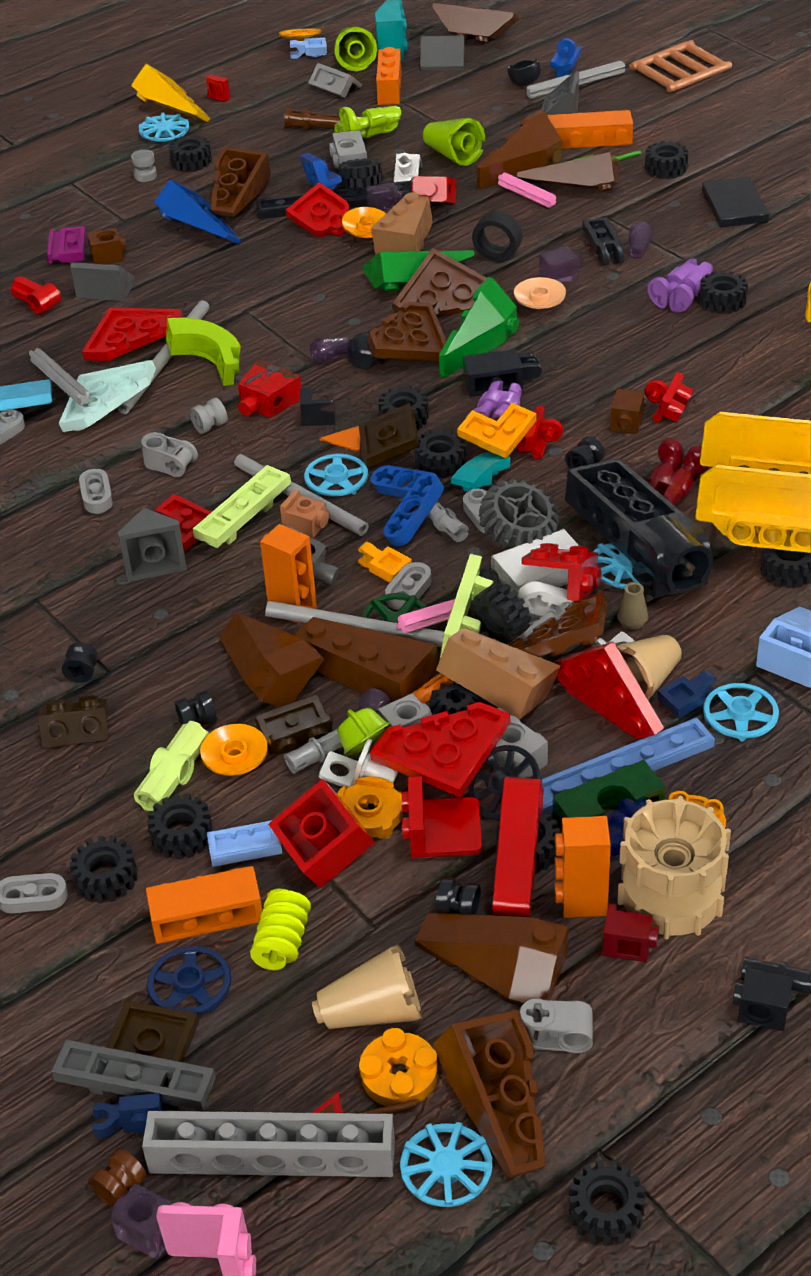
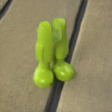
M398 106L371 108L363 111L362 117H356L351 108L342 107L339 110L341 122L335 124L334 132L360 130L362 138L364 137L365 139L381 133H390L398 126L401 109Z

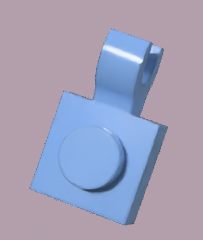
M304 38V41H290V48H298L297 51L290 52V58L292 59L300 58L303 53L314 58L327 55L325 38Z

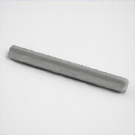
M617 61L579 72V86L624 74L625 63ZM570 75L528 86L526 88L527 97L534 99L548 95Z
M36 348L34 351L30 350V361L81 406L86 402H91L90 392L40 348Z

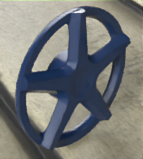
M200 946L178 948L161 957L151 969L147 981L148 994L155 1006L197 1013V1015L208 1011L213 1012L216 1010L217 1005L226 997L230 989L231 971L226 960L211 949ZM196 952L214 957L221 966L202 971L197 965ZM185 953L184 965L177 968L174 973L158 970L168 959ZM224 976L221 990L212 999L204 988L205 983ZM154 980L171 984L175 987L165 1002L157 996L154 990ZM187 995H192L202 1004L195 1008H175Z

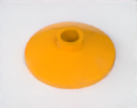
M293 29L281 31L279 35L290 40L304 41V38H313L320 34L321 29Z
M372 207L354 208L344 214L342 226L351 235L361 238H373L371 228L386 213Z
M229 724L213 730L205 737L200 748L201 759L204 765L217 774L228 776L252 771L264 761L268 752L267 740L263 733L255 727L246 724Z

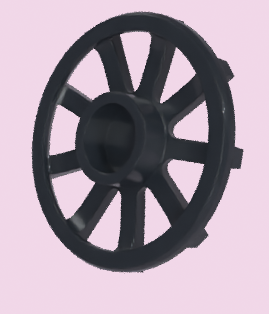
M502 745L493 748L487 759L494 770L490 776L477 772L468 786L469 796L475 797L478 800L493 793L495 794L487 810L479 804L480 814L488 819L500 821L501 814H495L494 812L503 796L505 777H518L530 765L533 777L526 778L542 779L538 764L533 755L515 745ZM507 751L505 767L498 765L493 754ZM514 753H520L525 759L517 768L512 770ZM479 779L488 782L489 788L475 794L474 780Z

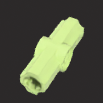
M189 721L187 724H183L167 748L160 747L155 751L151 759L149 773L134 792L135 802L140 804L144 810L154 811L153 806L156 803L163 805L162 799L165 797L169 798L178 784L185 785L190 780L194 771V761L200 754L201 744L209 734L200 723Z

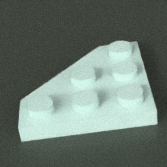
M149 360L79 375L77 381L90 392L91 402H86L81 406L70 397L59 421L62 431H80L91 426L149 386L156 370L153 361Z

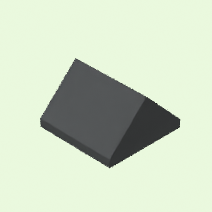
M421 36V70H464V36Z
M577 70L544 98L541 110L545 111L546 115L576 113L579 103V72Z
M71 262L76 298L125 301L135 283V276L118 265Z
M143 508L118 532L127 582L187 571L178 520Z

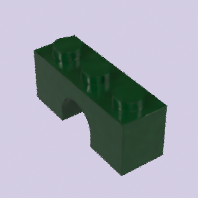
M641 760L554 795L552 819H556L558 828L562 832V818L604 816V810L607 809L622 810L631 818L639 809L646 806V800L649 799L652 802L665 800L666 786L647 762Z

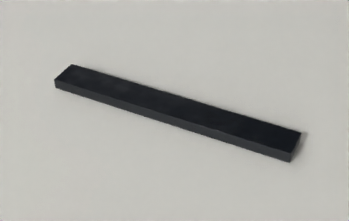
M411 180L331 191L346 200L349 208L399 202L407 193H411ZM304 194L257 199L256 208L259 220L286 216V209Z

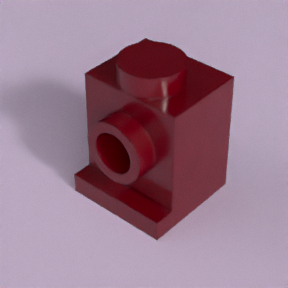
M609 903L603 932L602 956L647 962L649 948H657L659 926L652 925L651 915L617 911L616 904Z

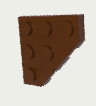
M432 248L392 303V309L399 312L402 305L406 302L432 303L437 317L462 313L465 309H471L475 302L472 299L473 294L487 278Z
M406 302L398 313H392L383 321L379 328L375 327L369 332L367 342L373 357L382 359L429 360L435 362L439 361V354L446 343V338L432 303Z
M602 592L572 603L565 608L566 612L560 615V619L556 621L555 617H550L533 628V633L527 637L525 642L522 638H518L510 643L509 646L540 657L549 653L552 656L562 654L569 649V646L580 642L582 645H587L597 641L600 635H603L608 605L604 593Z

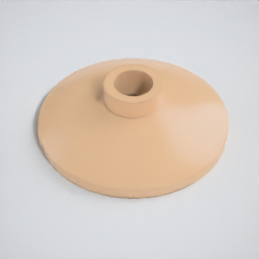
M530 278L520 282L515 287L514 297L523 306L544 309L560 304L566 297V289L562 283L551 278Z

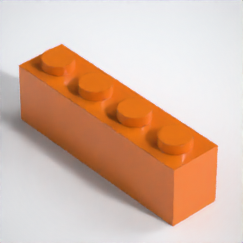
M630 110L547 115L562 140V149L633 144V120Z

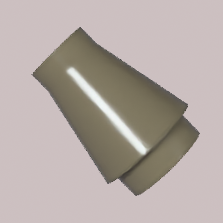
M636 582L628 583L625 586L624 595L617 613L620 624L629 630L642 628L649 618L644 597V587Z

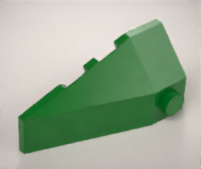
M474 250L439 251L461 264L475 255ZM430 251L380 252L363 266V272L374 289H384V292L388 293L396 292L407 284Z
M487 277L472 296L473 301H475L470 310H464L461 315L462 321L459 330L452 331L439 354L440 377L446 378L463 368V356L488 353L505 343L518 330L517 306L493 278Z

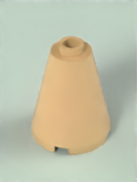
M660 635L616 645L648 701L678 664L682 656L680 645L669 635Z
M395 945L319 990L317 992V1000L312 1002L318 1024L325 1022L328 1029L410 1022L422 1019V1015L419 1012L421 1007L411 973L402 965V962L406 961L400 946Z

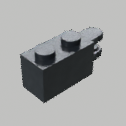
M516 349L463 356V379L469 396H482L484 392L489 390L490 385L498 380L503 381V391H508L512 383H517L523 390L524 380L538 378L543 371L538 363L539 360L536 354H533V352L518 354Z

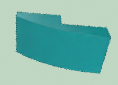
M489 452L476 456L465 463L452 476L451 484L462 486L464 491L480 489L482 486L492 484V475H498V471L510 468V457L508 456L505 459Z

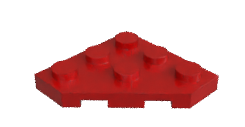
M109 308L82 350L84 360L110 361L165 337L167 318H183L181 309Z
M614 642L574 653L554 662L561 666L557 679L566 688L568 693L635 739L654 736L664 729Z
M478 702L467 705V710L450 715L445 711L420 718L421 723L403 728L401 724L388 727L370 751L371 761L410 777L422 776V782L461 798L510 724V713Z

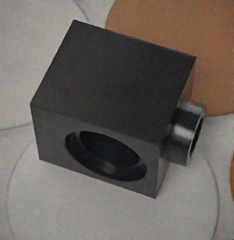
M746 968L744 983L736 982L732 1005L739 1006L738 1022L784 1031L793 977Z

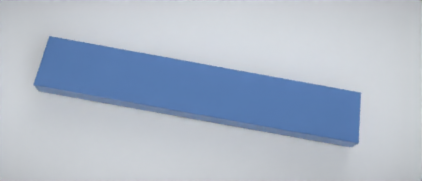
M696 717L661 731L654 736L646 737L543 778L544 795L541 816L546 812L552 813L553 796L563 790L574 788L589 782L593 778L604 776L621 769L623 766L631 765L641 760H645L650 768L656 771L714 747L715 738Z

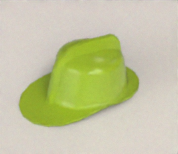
M371 708L361 709L357 712L349 709L347 711L348 718L341 723L337 730L345 756H351L362 751L367 739L373 740V744L382 736L392 722L387 723Z

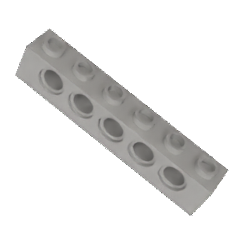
M148 1111L142 1148L148 1171L154 1174L393 1177L395 1150L393 1114Z

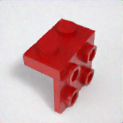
M543 543L540 544L539 548L530 550V553L522 557V565L568 569L567 600L581 601L597 589V586L601 583L602 572L601 568H598V552H589L588 547L571 546L570 550L558 549V544Z
M422 776L408 777V791H401L402 812H409V818H402L403 839H410L411 858L480 854L482 851L479 800L475 797L423 800Z

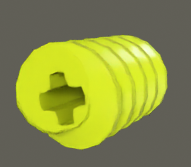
M281 888L273 889L267 893L264 909L260 916L261 920L257 926V932L253 939L254 943L250 950L252 960L260 967L270 971L281 970L286 966V963L294 962L297 959L298 949L302 943L301 937L305 932L304 926L308 921L307 914L311 910V903L305 896Z

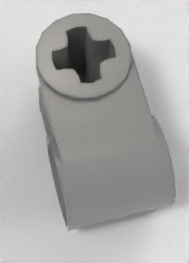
M157 432L146 434L141 439L144 465L150 470L160 471L173 477H181L186 472V466L198 458L196 448L188 441L168 437Z
M537 998L530 999L521 1006V1020L532 1042L533 1050L583 1053L592 1047L593 1012L589 1004L577 1000L552 1001ZM536 1009L539 1010L538 1018H534ZM535 1030L538 1031L537 1040L534 1039Z

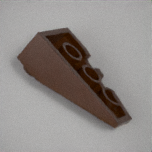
M539 110L526 117L520 123L521 128L515 134L510 133L506 137L507 142L499 150L495 148L476 167L478 189L497 185L499 181L498 176L504 172L517 177V172L561 162L562 140L545 111Z
M238 612L235 613L219 636L244 682L262 702L276 707L293 703L324 661V658L307 640Z
M514 1010L452 1024L433 1045L447 1081L480 1134L486 1140L488 1147L509 1179L546 1167L542 1126L541 1119L536 1115L535 1095L538 1094L537 1081L532 1078L531 1061L534 1059L533 1045L521 1020L519 1011Z

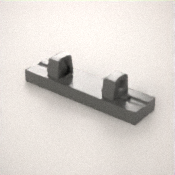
M71 1040L65 1041L51 1071L54 1081L87 1087L90 1093L104 1095L105 1091L126 1096L159 1093L163 1107L178 1110L179 1106L203 1111L216 1078L213 1068ZM167 1077H168V1088L163 1087L164 1082H165V1080H166Z

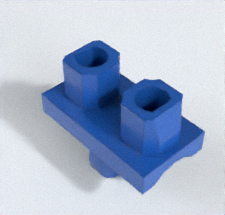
M563 38L558 42L557 52L550 62V68L556 69V78L570 75L582 53V46L576 47L574 41L569 38Z

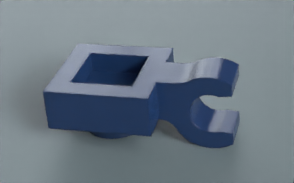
M708 670L701 672L691 681L682 676L657 691L658 700L679 719L705 703V698L715 690L711 683L716 681V677Z
M160 1094L119 1097V1104L99 1103L94 1105L93 1113L95 1119L107 1118L103 1123L92 1124L94 1137L107 1138L113 1135L120 1127H123L125 1133L144 1134L148 1111H163Z

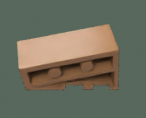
M416 192L407 193L371 228L376 255L380 252L423 250L424 238L428 237L433 223L429 196L419 195Z
M463 628L448 638L436 671L520 720L548 697L561 666L483 636L473 630Z

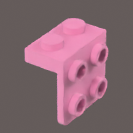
M183 1202L158 1207L156 1218L166 1251L169 1255L218 1258L223 1276H256V1256L252 1255L251 1234L247 1232L242 1208L233 1207L228 1204H216L213 1207L191 1206Z

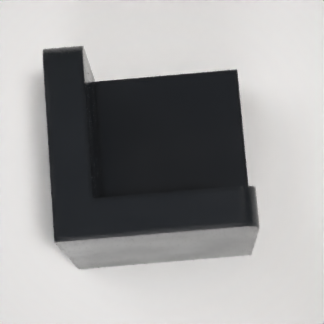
M312 387L301 388L300 409L302 426L335 425L336 409L334 401L332 399L313 400Z

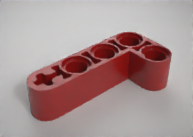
M505 777L492 916H531L539 817L542 815L544 785L542 779Z

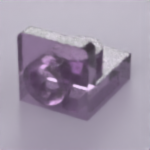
M395 182L366 187L368 207L382 211L391 210L404 197L402 191H398Z

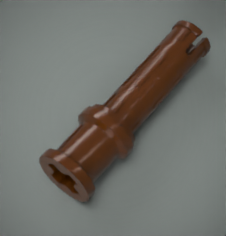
M291 107L286 108L284 117L286 128L297 126L303 127L305 130L311 129V127L334 129L335 124L341 122L337 114L314 113L310 109H305V111L292 110Z

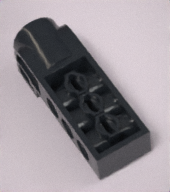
M616 458L568 469L565 501L632 562V575L648 594L655 599L670 594L687 593L707 585L708 576L713 566V555L707 535L623 461ZM687 562L692 563L695 566V569Z

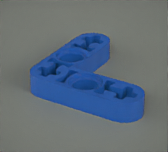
M390 465L379 467L373 472L371 482L378 493L404 498L383 529L385 537L392 546H403L412 539L442 495L444 486L436 474ZM412 480L408 485L402 487L406 482ZM419 506L415 511L408 513L412 508Z

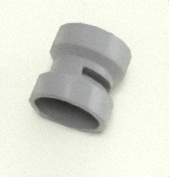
M138 150L132 153V164L135 166L133 170L134 178L140 182L154 180L157 177L156 167L153 165L155 162L154 153L150 150Z
M218 398L208 400L204 406L197 405L190 408L191 421L196 430L201 434L209 431L214 425L221 426L228 421L225 407Z

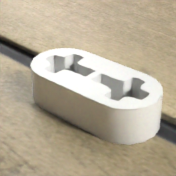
M537 581L526 583L518 592L519 600L521 598L524 599L525 603L523 606L529 608V613L544 616L551 611L560 619V615L566 612L565 608L574 603V601L567 600L566 589Z

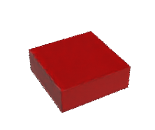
M211 74L206 77L208 98L223 102L230 100L228 79Z

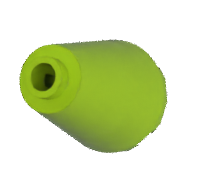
M346 27L341 30L335 41V57L339 64L347 70L356 72L365 70L376 58V40L365 28Z
M460 118L427 124L423 131V140L428 146L454 163L468 166L475 163L482 155L483 149H481L482 141L485 142V133L479 121L472 118Z

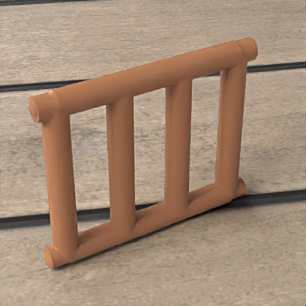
M689 40L630 63L629 67L632 71L637 70L665 86L670 93L731 69L732 63L719 59L696 46L693 40ZM688 51L710 63L713 67L707 68L682 54V52ZM671 57L697 73L691 75L665 59ZM655 64L680 80L674 82L648 65Z

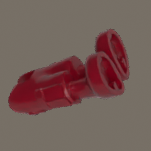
M669 438L665 439L658 448V456L662 464L654 468L647 483L676 507L680 499H683L694 484L693 478L704 473L709 466H702L700 464L702 446L691 447L684 459L682 445L677 440Z

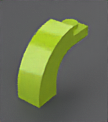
M167 318L166 342L170 355H196L204 357L216 365L223 386L234 385L235 374L239 373L241 349L237 339L226 329L205 320Z

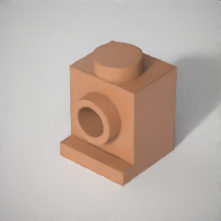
M294 489L280 506L282 523L311 538H314L321 528L323 529L328 523L329 513L326 510V503L301 496L299 490Z

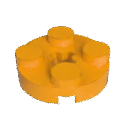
M373 776L361 777L356 779L355 785L347 789L346 785H344L337 792L371 837L379 839L390 837L394 832V828L399 825L403 818L401 792L395 790L394 784L387 779ZM368 804H374L375 807L372 810L362 809L366 808Z
M399 1028L386 1030L383 1036L373 1040L361 1055L359 1071L365 1092L375 1102L384 1106L414 1099L418 1103L428 1097L437 1083L436 1051L426 1040L417 1035L404 1033ZM403 1064L407 1072L398 1071L396 1074H392V1066Z

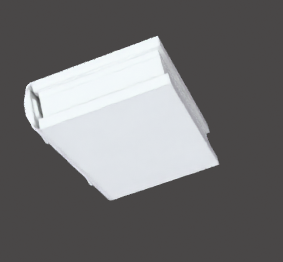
M562 529L551 535L543 536V540L535 539L533 543H525L492 555L491 568L498 573V579L503 585L508 584L511 586V592L513 590L519 592L523 585L532 581L561 587L568 584V569L522 565L521 559L530 553V550L539 548L540 544L543 543L558 544V549L570 550L571 546L579 545Z

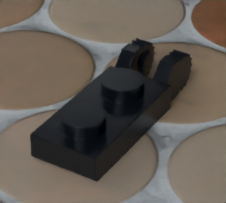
M607 217L582 221V229L594 251L599 255V260L603 266L609 265V253L612 251L618 263L625 261L621 241Z

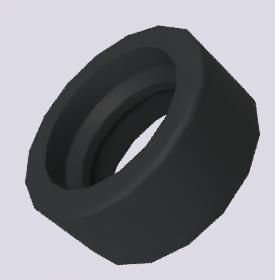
M491 211L484 214L472 233L473 245L477 252L485 259L495 262H503L510 259L520 246L523 237L517 220L502 211ZM487 226H495L502 229L509 237L510 245L507 247L494 245L486 237L484 229Z

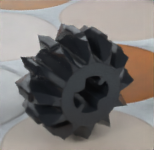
M453 681L451 685L441 683L439 690H432L428 707L432 715L445 711L450 715L467 710V705L478 702L484 703L482 697Z

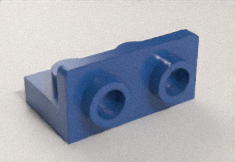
M308 152L300 155L308 183L315 186L320 182L332 190L337 187V183L342 182L341 176L328 170L324 160Z

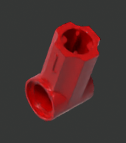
M18 276L10 287L12 296L27 302L31 310L38 315L61 302L60 292L52 283L41 286L27 278Z

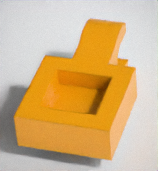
M365 542L358 548V551L364 554L358 560V563L363 567L369 568V572L389 583L406 564L412 563L411 558L390 547H386L381 551L373 544Z

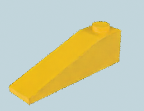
M145 64L131 84L138 91L136 95L144 102L150 100L157 105L202 121L209 122L210 120L208 115L194 103L195 101L186 95L187 93L173 79L148 64Z

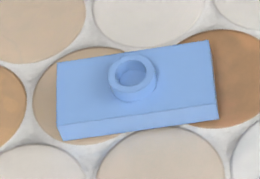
M271 821L207 832L212 867L282 854L280 840L268 825Z

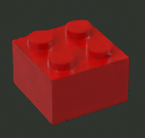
M321 779L268 824L302 872L319 888H322L375 844V841L342 798L324 779Z

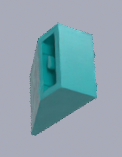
M386 0L375 12L377 55L379 49L393 47L401 50V61H404V52H408L405 35L407 25L402 0Z

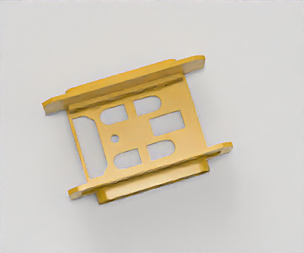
M719 412L707 420L704 425L700 464L712 468L700 476L696 520L712 522L724 536H728L729 540L737 545L811 553V421ZM741 465H746V466H749L750 468H744V467H739V466H741ZM771 468H776V469H778L779 471H772V470H769V469H771ZM805 471L809 474H801L799 472Z

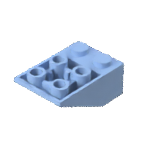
M799 606L773 619L759 638L757 667L811 688V610Z

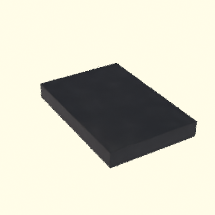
M750 177L702 182V191L720 227L769 221V213Z

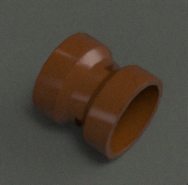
M118 1148L109 1157L106 1168L97 1169L88 1182L92 1190L103 1202L110 1207L118 1208L126 1200L127 1190L131 1187H138L147 1175L143 1166L134 1156L126 1150Z

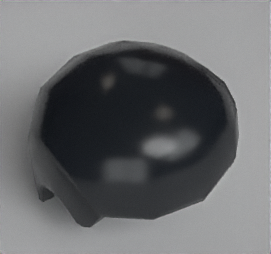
M535 59V61L522 60L512 66L508 65L507 72L511 82L516 85L526 86L538 79L541 68L538 59Z
M369 332L355 335L350 342L347 354L348 361L351 364L363 369H370L375 361H379L382 365L385 360L372 356L367 342Z

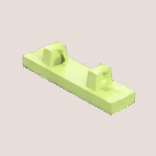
M266 465L193 528L194 538L207 542L215 548H218L224 542L230 545L236 539L237 531L260 510L267 512L273 507V499L291 484L290 474Z
M473 554L469 556L444 632L441 656L448 638L461 629L466 628L477 633L480 632L481 621L468 617L467 614L471 601L474 600L473 598L493 584L492 580L479 576L482 556Z

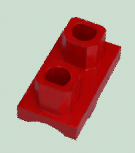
M677 372L669 387L661 380H652L646 385L644 390L645 396L652 403H660L652 420L659 423L664 416L677 423L694 391L681 384L684 377L681 373Z
M543 405L535 407L536 422L516 446L519 454L532 452L534 459L543 458L547 443L558 441L564 431L562 424L556 419H545V408Z

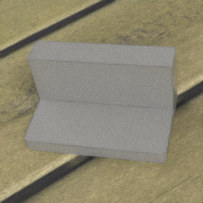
M317 63L309 80V84L313 87L346 98L351 85L361 88L363 85L351 75Z

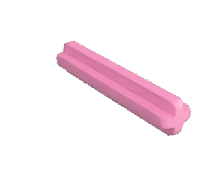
M505 172L498 176L499 186L547 208L555 206V194Z
M455 599L402 614L398 617L396 627L398 630H402L403 633H409L449 620Z

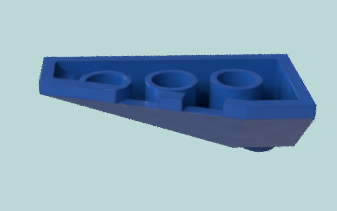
M172 179L169 180L154 201L161 209L159 213L169 221L175 219L183 224L239 245L241 243V239L234 231L223 223L224 220L219 215L211 213V205L197 192Z

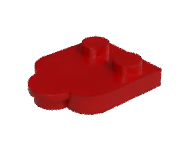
M319 182L286 209V216L316 237H324L329 234L342 236L347 233L342 226V218L349 211V204Z

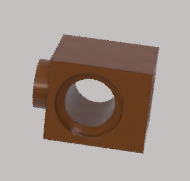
M116 227L87 233L94 264L106 265L124 261L122 251H126L124 236L118 235Z
M625 389L616 390L611 406L610 431L638 434L644 414L645 392Z

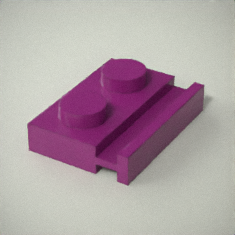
M85 226L61 228V231L58 232L50 229L47 251L48 262L53 263V260L57 259L60 262L69 263L85 260L87 235Z

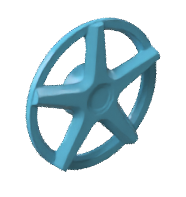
M330 454L310 463L305 470L304 480L307 487L317 496L355 495L357 490L363 487L368 480V468L357 457L347 454ZM341 458L355 461L360 467L347 470V467L342 464ZM333 459V463L327 465L324 470L313 468L322 461ZM363 474L361 480L354 486L348 480L350 477ZM309 475L324 478L325 480L317 487L311 482ZM333 485H340L344 488L343 490H327Z
M731 683L716 688L707 696L703 706L705 722H708L713 729L726 736L745 741L747 738L759 737L772 730L778 723L779 708L774 698L765 690L751 684ZM743 688L753 690L754 692L749 697H732L726 690ZM717 694L727 705V709L710 713V702ZM762 696L766 697L771 703L773 715L755 710V705ZM734 720L737 731L725 728L716 721ZM749 720L767 723L762 728L747 731Z

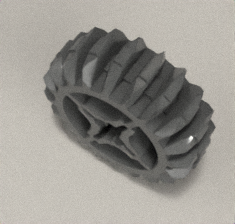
M511 478L508 483L501 480L497 486L492 485L482 498L478 516H480V526L485 527L484 535H492V543H502L503 550L507 546L514 548L525 543H533L535 539L543 540V536L557 532L560 518L558 515L559 506L553 504L554 497L545 496L546 489L538 490L536 483L528 485L524 479L517 483Z

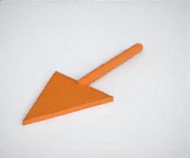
M359 426L319 438L320 441L360 452Z

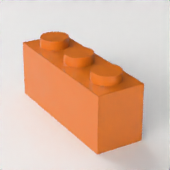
M393 47L379 49L376 78L378 105L400 104L402 76L400 49Z
M278 524L260 541L267 600L315 609L317 608L310 536ZM291 621V622H293V623H295V624H298V625L301 623V622Z
M607 816L562 818V833L555 834L556 856H561V858H555L556 880H561L554 881L555 903H562L564 918L607 916L611 847Z
M253 866L235 868L230 871L197 876L191 879L163 883L146 888L156 944L255 924L261 920L262 904Z

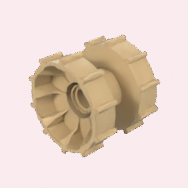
M678 796V799L652 802L649 799L646 800V806L639 809L631 818H624L623 838L625 841L620 843L619 862L622 864L621 879L623 883L618 885V904L624 905L627 912L651 915L652 925L659 926V934L664 935L666 940L672 935H685L694 932L699 936L701 935L702 928L707 926L716 916L722 917L724 896L721 894L725 891L729 859L726 851L729 850L731 829L723 827L720 820L713 814V807L705 808L696 803L685 801L683 796Z

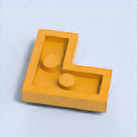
M511 403L500 418L495 421L472 410L457 428V436L506 459L536 422V413Z

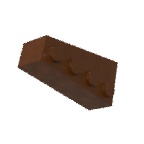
M312 617L294 635L307 640L324 658V661L316 670L317 673L387 705L418 690L438 673L436 671L438 666L437 644Z

